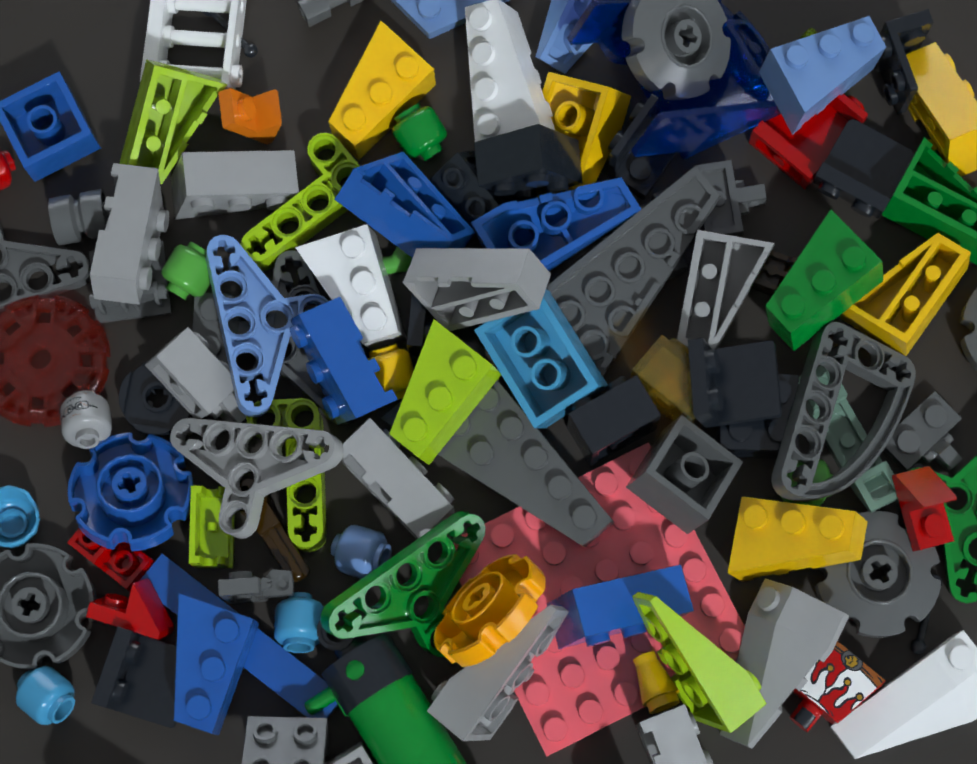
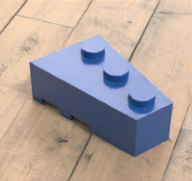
M341 297L290 319L293 325L290 327L293 341L299 349L303 347L309 360L306 363L308 374L315 384L319 383L325 396L322 398L325 412L330 419L335 418L337 425L361 417L398 400L392 389L384 391L376 377L375 372L380 371V367L375 358L368 361L360 343L363 336Z
M681 565L575 588L547 603V607L549 605L562 606L569 611L555 635L558 648L562 649L585 642L587 647L608 642L610 641L609 636L622 633L623 638L647 632L632 598L637 592L658 597L681 617L694 611Z
M182 594L178 595L174 721L219 736L259 622L253 618Z

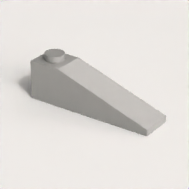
M765 578L748 612L736 663L745 670L750 671L761 684L759 692L767 704L732 733L721 730L720 735L752 749L780 716L782 704L794 689L800 691L808 682L805 676L818 660L824 662L832 653L849 615L794 587Z
M549 605L530 619L521 632L511 642L503 644L493 656L478 664L463 668L448 681L442 682L432 694L431 699L433 703L427 712L462 741L491 740L519 699L513 694L514 690L524 681L530 680L535 669L533 668V663H531L533 657H538L547 650L569 611L562 606Z

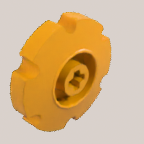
M517 554L501 557L485 566L473 579L470 578L457 591L442 613L444 617L437 625L434 633L436 649L452 664L457 662L461 667L478 664L493 656L503 644L511 642L534 615L538 608L536 601L545 590L546 581L544 573L529 557L524 556L520 558Z

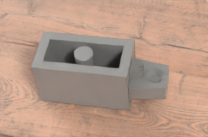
M189 327L176 335L145 364L193 418L202 419L207 415H211L214 419L220 417L224 421L241 423L246 418V415L238 408L228 364L218 360L209 350L207 341L199 333L192 332Z

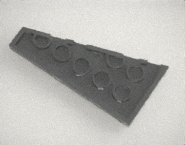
M697 166L689 170L546 287V290H549L603 378L695 238L697 230H700L721 198L720 194Z

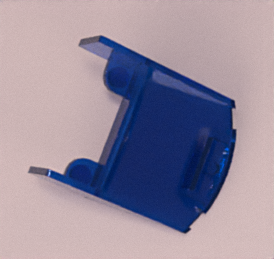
M592 0L567 37L570 45L598 43L609 61L615 64L627 65L626 56L630 54L631 48L627 41L622 40V25L631 0ZM718 0L727 18V22L722 27L723 33L726 37L730 38L731 47L724 74L719 79L709 81L710 90L708 92L684 100L664 99L662 90L649 92L639 83L647 99L654 94L659 97L656 112L657 116L631 149L634 157L679 152L684 160L757 126L762 120L765 122L781 114L759 73L770 48L754 25L741 11L734 15L721 3L722 0Z

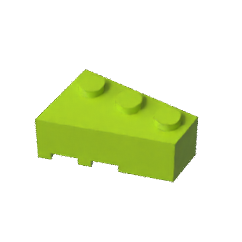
M146 59L119 164L158 168L160 184H163L182 152L186 149L188 140L198 125L202 124L208 115L206 113L217 98L218 92L223 91L227 84L216 77Z
M433 319L389 434L419 459L430 465L499 379L501 373L481 355Z

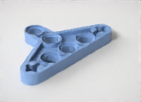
M218 235L209 241L206 249V264L235 398L239 410L244 415L260 417L269 410L275 394L291 336L290 327L293 325L290 319L303 313V309L307 305L316 304L319 306L328 302V300L319 294L284 298L237 240L228 235ZM218 247H224L228 253L232 252L228 259V271L222 272L224 266L221 256H214L217 254ZM226 281H234L240 285L242 293L236 298H227L221 293L220 286ZM273 310L281 311L287 318V324L281 328L271 327L266 321V315ZM236 316L243 317L248 321L250 329L244 334H235L229 329L228 321ZM241 353H251L256 357L258 365L251 371H244L238 367L236 357ZM262 374L263 380L256 378ZM256 379L254 384L256 394L258 396L264 395L265 397L261 399L260 406L258 407L254 406L252 401L245 400L250 393L249 381Z

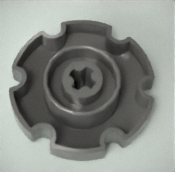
M631 0L623 20L622 40L627 41L631 48L630 54L626 56L627 64L634 77L649 92L662 90L663 97L667 100H684L708 92L710 90L709 81L722 77L729 60L731 40L723 33L722 27L727 22V18L718 0Z
M885 511L858 513L868 521L861 560L815 568L824 574L823 582L815 585V591L820 601L849 615L848 619L856 624V634L871 638L895 636L905 631L904 621L906 618H910L918 623L929 614L939 596L941 581L935 579L930 571L931 567L939 564V556L935 547L913 552L907 529H903L898 525L897 514ZM881 568L885 574L880 579L873 581L869 574L872 573L873 569Z
M38 543L26 544L25 552L18 557L8 549L0 553V662L19 669L35 670L42 667V661L46 657H50L53 662L60 664L72 657L85 644L91 634V630L85 627L84 621L89 603L97 599V594L91 576L86 570L79 568L76 571H72L71 563L74 559L73 556L59 548ZM28 603H39V610H27Z

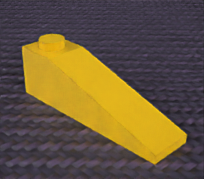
M548 72L542 92L545 101L550 105L553 114L551 119L555 130L579 140L583 184L569 187V190H574L579 186L596 182L611 152L608 150V146L616 133L622 129L631 96L608 86Z

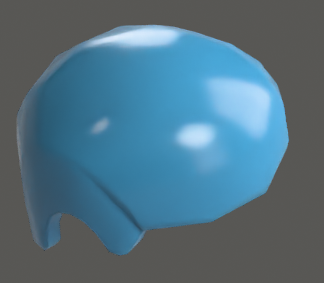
M12 485L0 487V547L12 549L26 545L38 531L41 519L38 506L30 493L25 489Z

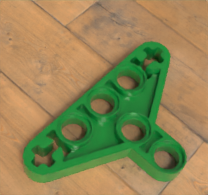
M977 455L952 478L935 472L949 488H960L967 497L965 506L960 510H953L944 503L954 541L942 544L948 591L955 600L963 603L977 601V588L975 593L967 592L966 596L963 597L960 595L961 588L956 586L957 579H965L969 568L960 567L963 559L969 564L977 566V560L972 558L969 553V544L973 539L977 538ZM922 467L912 468V469H910V470H908V471L915 470V469H919V468H922ZM974 571L971 583H973L976 586L977 571Z
M458 511L449 516L331 600L321 612L320 621L323 629L335 637L348 639L410 628L419 646L424 651L437 657H444L436 647L433 648L431 646L430 637L444 617L442 613L446 602L483 541L486 530L484 521L479 516L466 511ZM465 522L471 524V526L467 528V537L460 535L464 531L463 524ZM447 535H450V536H452V537H454V538H452V539L450 540V539L447 537ZM439 541L443 548L441 557L437 561L430 562L427 555L428 549L432 543ZM409 563L412 568V575L406 583L399 584L396 578L397 571L403 564ZM378 586L381 591V597L376 605L368 607L365 602V594L371 587ZM426 596L429 601L427 611L420 616H416L413 610L414 603L419 597ZM358 608L359 610L363 611L365 615L362 617L361 614L355 612L354 610ZM340 611L346 613L343 617L345 624L342 627L336 625L339 621L337 614Z

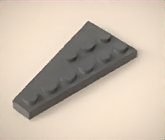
M498 380L438 453L440 457L583 547H586L615 523L542 433L532 426L524 411ZM401 402L380 419L393 426Z

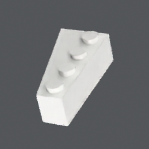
M489 0L465 7L475 142L536 124L555 130L551 119L553 114L549 103L545 101L540 86L542 82L538 70L533 66L530 57L531 50L518 12L501 0Z

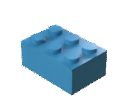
M545 290L539 309L485 322L474 330L534 428L549 427L572 412L571 406L588 395L595 397L604 391L608 385L549 290Z

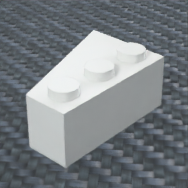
M367 224L295 247L331 300L341 297L363 336L361 340L363 345L370 350H374L407 339L389 276L384 266L377 235Z

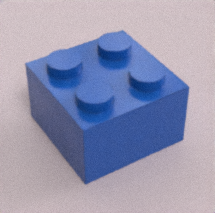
M60 71L0 101V122L24 169L34 182L101 149Z

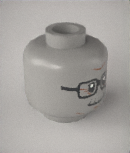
M79 391L67 398L61 405V433L65 441L71 445L90 449L96 447L99 441L105 440L111 435L110 406L101 395L91 391Z

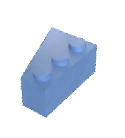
M870 16L770 49L759 73L792 135L811 117L823 111L837 96L844 94L870 73L886 49V45Z

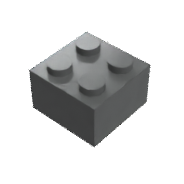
M680 415L660 432L626 488L686 534H689L709 520L743 461L683 415Z

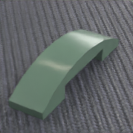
M823 366L817 367L816 376L822 384L828 385L830 380L829 372ZM842 383L824 442L839 469L853 457L867 437L865 430L846 399L848 394ZM808 399L806 408L811 418L818 419L820 413L819 406L813 400ZM880 456L858 480L850 485L870 513L898 500L892 479L894 473L887 461L882 462Z

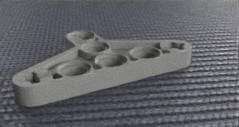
M184 418L173 426L170 433L171 444L178 452L225 487L219 512V525L225 533L239 539L247 538L256 531L266 495L336 467L343 457L344 450L342 442L337 437L322 430ZM223 431H228L230 435L228 444L225 448L217 450L215 443L218 435ZM194 432L203 437V442L196 439H188L185 442V438ZM261 434L263 438L261 448L255 453H250L248 444L251 438ZM295 437L297 441L295 451L291 455L284 457L282 454L283 443L287 439ZM309 445L314 448H325L328 445L329 450L328 453L324 452L319 456L309 451ZM253 472L255 478L252 487L242 491L240 488L241 478L244 474ZM244 509L246 513L245 523L239 529H233V515L237 511Z

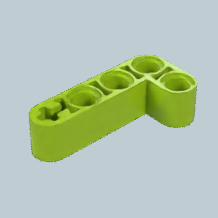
M319 133L312 137L307 146L311 165L319 175V178L243 236L240 243L261 271L273 268L276 259L281 253L291 250L295 251V247L303 245L348 210L334 199L342 188L339 185L341 180L348 177L352 170L360 167V165L333 134ZM324 149L335 151L334 156L329 160L317 158L318 153ZM317 199H325L329 202L327 207L321 211L310 209L312 202ZM288 221H294L299 224L297 230L291 234H285L280 231L283 224ZM272 233H274L278 241L277 245L275 244L273 238L271 239L269 236ZM259 245L262 249L265 248L266 252L260 255L257 251L254 252V248Z
M309 399L272 400L271 406L266 412L275 415V422L272 426L323 431L322 415L315 403ZM261 401L255 402L254 406H260ZM302 411H310L314 414L313 421L306 427H298L294 423L295 417ZM246 416L248 424H257L259 417ZM261 434L255 435L257 438L263 440ZM295 437L285 441L286 457L291 455L297 447ZM309 445V448L314 450L319 456L324 453V448H314ZM325 472L287 487L288 534L294 545L303 552H315L326 541ZM304 486H312L316 488L315 498L306 504L298 502L296 497L299 489ZM302 514L309 515L310 526L314 531H317L316 534L310 535V541L305 542L301 535H298L299 532L305 531V518Z

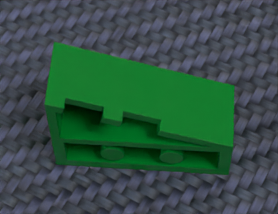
M924 137L882 216L926 239H930L937 233L943 235L970 251L969 261L977 265V186L973 189L957 173L959 169L951 161L947 164L931 149L933 144Z
M832 210L829 211L766 305L769 325L793 351L883 282L882 260Z

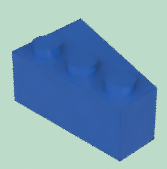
M404 152L354 168L334 199L412 258L416 248H465L475 234V231Z

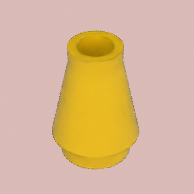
M655 651L641 654L633 659L637 671L642 705L648 707L650 714L663 712L680 703L677 696L680 691L658 660Z

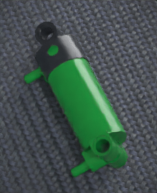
M340 611L337 614L339 620H343L346 613ZM319 621L317 625L318 639L325 648L333 650L338 660L322 673L328 687L305 702L304 707L310 715H315L336 701L345 717L349 716L378 764H467L444 725L427 712L431 704L413 677L414 673L388 632L371 640H367L366 636H360L340 641L335 636L326 632L321 625V621Z

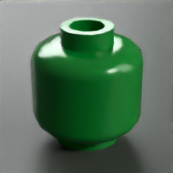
M417 103L394 118L397 124L392 128L393 136L409 158H416L421 155L423 160L426 161L443 150L440 143L447 137V130L432 107H421Z

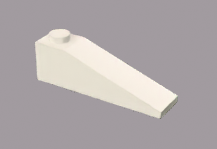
M964 630L953 634L862 702L842 721L830 726V728L851 756L857 759L976 720L977 647Z

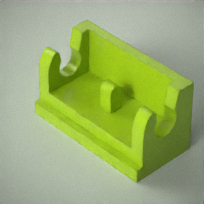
M191 486L189 564L195 569L234 568L235 537L225 533L219 525V512L225 490L223 486H219L218 489ZM235 514L232 518L233 529H235Z

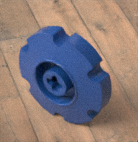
M130 432L110 436L105 440L99 441L96 447L89 449L92 457L90 461L86 463L77 462L71 472L68 482V501L72 511H80L76 516L78 527L90 540L107 549L114 550L116 545L122 542L128 543L133 552L155 547L174 535L172 527L174 521H186L190 515L191 486H194L192 473L190 471H182L186 467L184 456L170 442L156 435L149 434L142 441L134 440Z

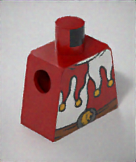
M837 641L828 658L824 662L818 660L807 673L805 678L808 682L800 691L797 689L792 691L802 701L789 718L806 732H809L821 716L832 725L838 724L881 687L886 680Z

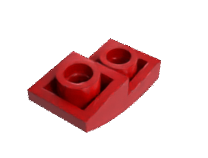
M80 528L67 542L130 592L133 583L140 581L155 562L142 551H131L129 544L125 542L116 545L114 550L102 547L90 540Z

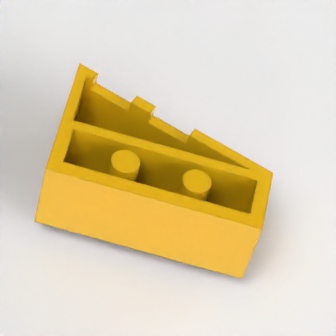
M380 21L328 121L331 133L357 160H360L396 124L394 120L396 116L416 105L436 85L434 68L382 21Z
M936 42L906 54L918 86V90L907 108L914 122L921 120L931 138L928 140L933 144L931 149L933 151L937 150L940 157L947 164L951 161L959 169L957 173L961 177L976 171L977 101L974 98L971 85L967 80H962L959 77L953 59L948 53L944 54Z
M935 234L902 258L898 265L883 275V282L840 315V319L879 343L907 356L968 269L971 252L943 235Z
M741 497L727 573L744 582L753 580L755 577L772 574L782 575L793 570L810 567L815 569L861 560L868 521L856 511Z

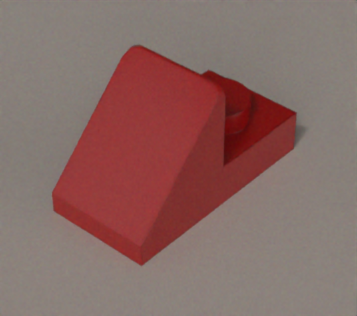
M930 466L892 475L912 551H919L953 542L954 538L944 503L957 500V497Z
M148 578L133 583L129 599L119 594L108 593L102 598L91 601L86 615L88 618L157 640L172 634L174 629L171 618Z

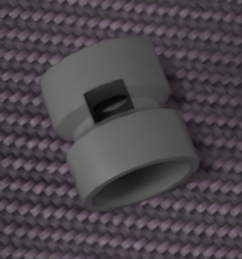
M103 189L82 192L78 200L71 194L49 198V218L53 235L58 245L80 242L83 234H86L88 238L97 239L99 230H105L110 210L104 209L106 195Z

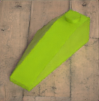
M637 592L632 596L648 633L662 644L663 648L657 653L661 661L666 665L668 664L675 672L671 679L680 691L678 696L682 703L685 704L687 711L692 712L696 721L732 733L767 704L759 692L761 690L760 682L750 671L745 670L663 601L656 596Z

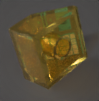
M661 335L632 369L630 379L636 375L638 376L656 408L672 422L680 415H683L694 424L696 417L693 415L689 350L676 338L672 337L668 340L665 336Z

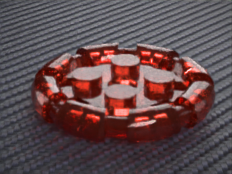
M40 295L26 297L4 307L6 310L0 315V353H5L4 364H0V415L13 423L31 427L32 424H43L45 428L61 425V405L67 399L62 392L72 383H74L79 391H91L98 395L103 391L110 372L106 368L107 357L111 356L110 345L99 320L94 321L88 315L89 309L82 304L59 295H54L53 298H41ZM41 313H51L50 323H39ZM17 321L21 327L9 336L6 330ZM78 325L82 331L73 338L67 330L72 326ZM41 350L49 351L51 354L49 365L43 369L34 368L32 365L33 356ZM81 355L92 356L91 367H82ZM10 382L16 389L7 396L2 390ZM33 397L44 400L43 409L32 408Z

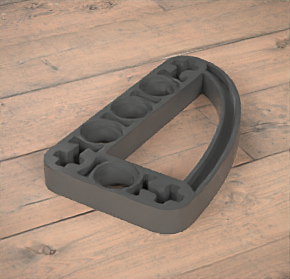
M831 322L815 334L772 473L771 481L776 493L788 500L809 502L836 494L858 480L882 453L904 413L916 377V370L912 361L905 355L843 323ZM828 335H834L833 341L830 338H828ZM833 342L838 344L837 347L831 349ZM860 347L866 349L871 356L869 367L864 366L858 358ZM818 365L825 367L829 372L830 380L828 385L822 384L816 376ZM896 367V373L890 368ZM845 370L886 390L887 394L880 412L857 452L833 476L823 482L813 483ZM896 374L900 376L899 380H896ZM808 399L813 400L819 406L820 413L818 419H813L808 415L806 411ZM797 434L805 436L809 441L810 446L807 454H802L797 449L795 444ZM793 472L792 479L797 482V485L791 487L792 480L787 477V474Z

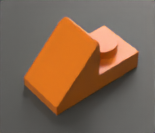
M232 88L218 92L222 127L224 129L264 144L273 142L282 124L278 90L273 89L254 97Z

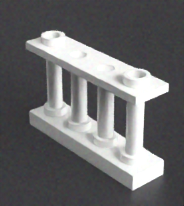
M151 0L140 82L146 59L219 78L227 84L224 90L240 88L243 80L242 65H239L247 0ZM179 10L229 13L227 33L175 30L174 26H172L173 14H177ZM174 45L225 48L223 68L170 64L169 60H167L168 49L173 48Z

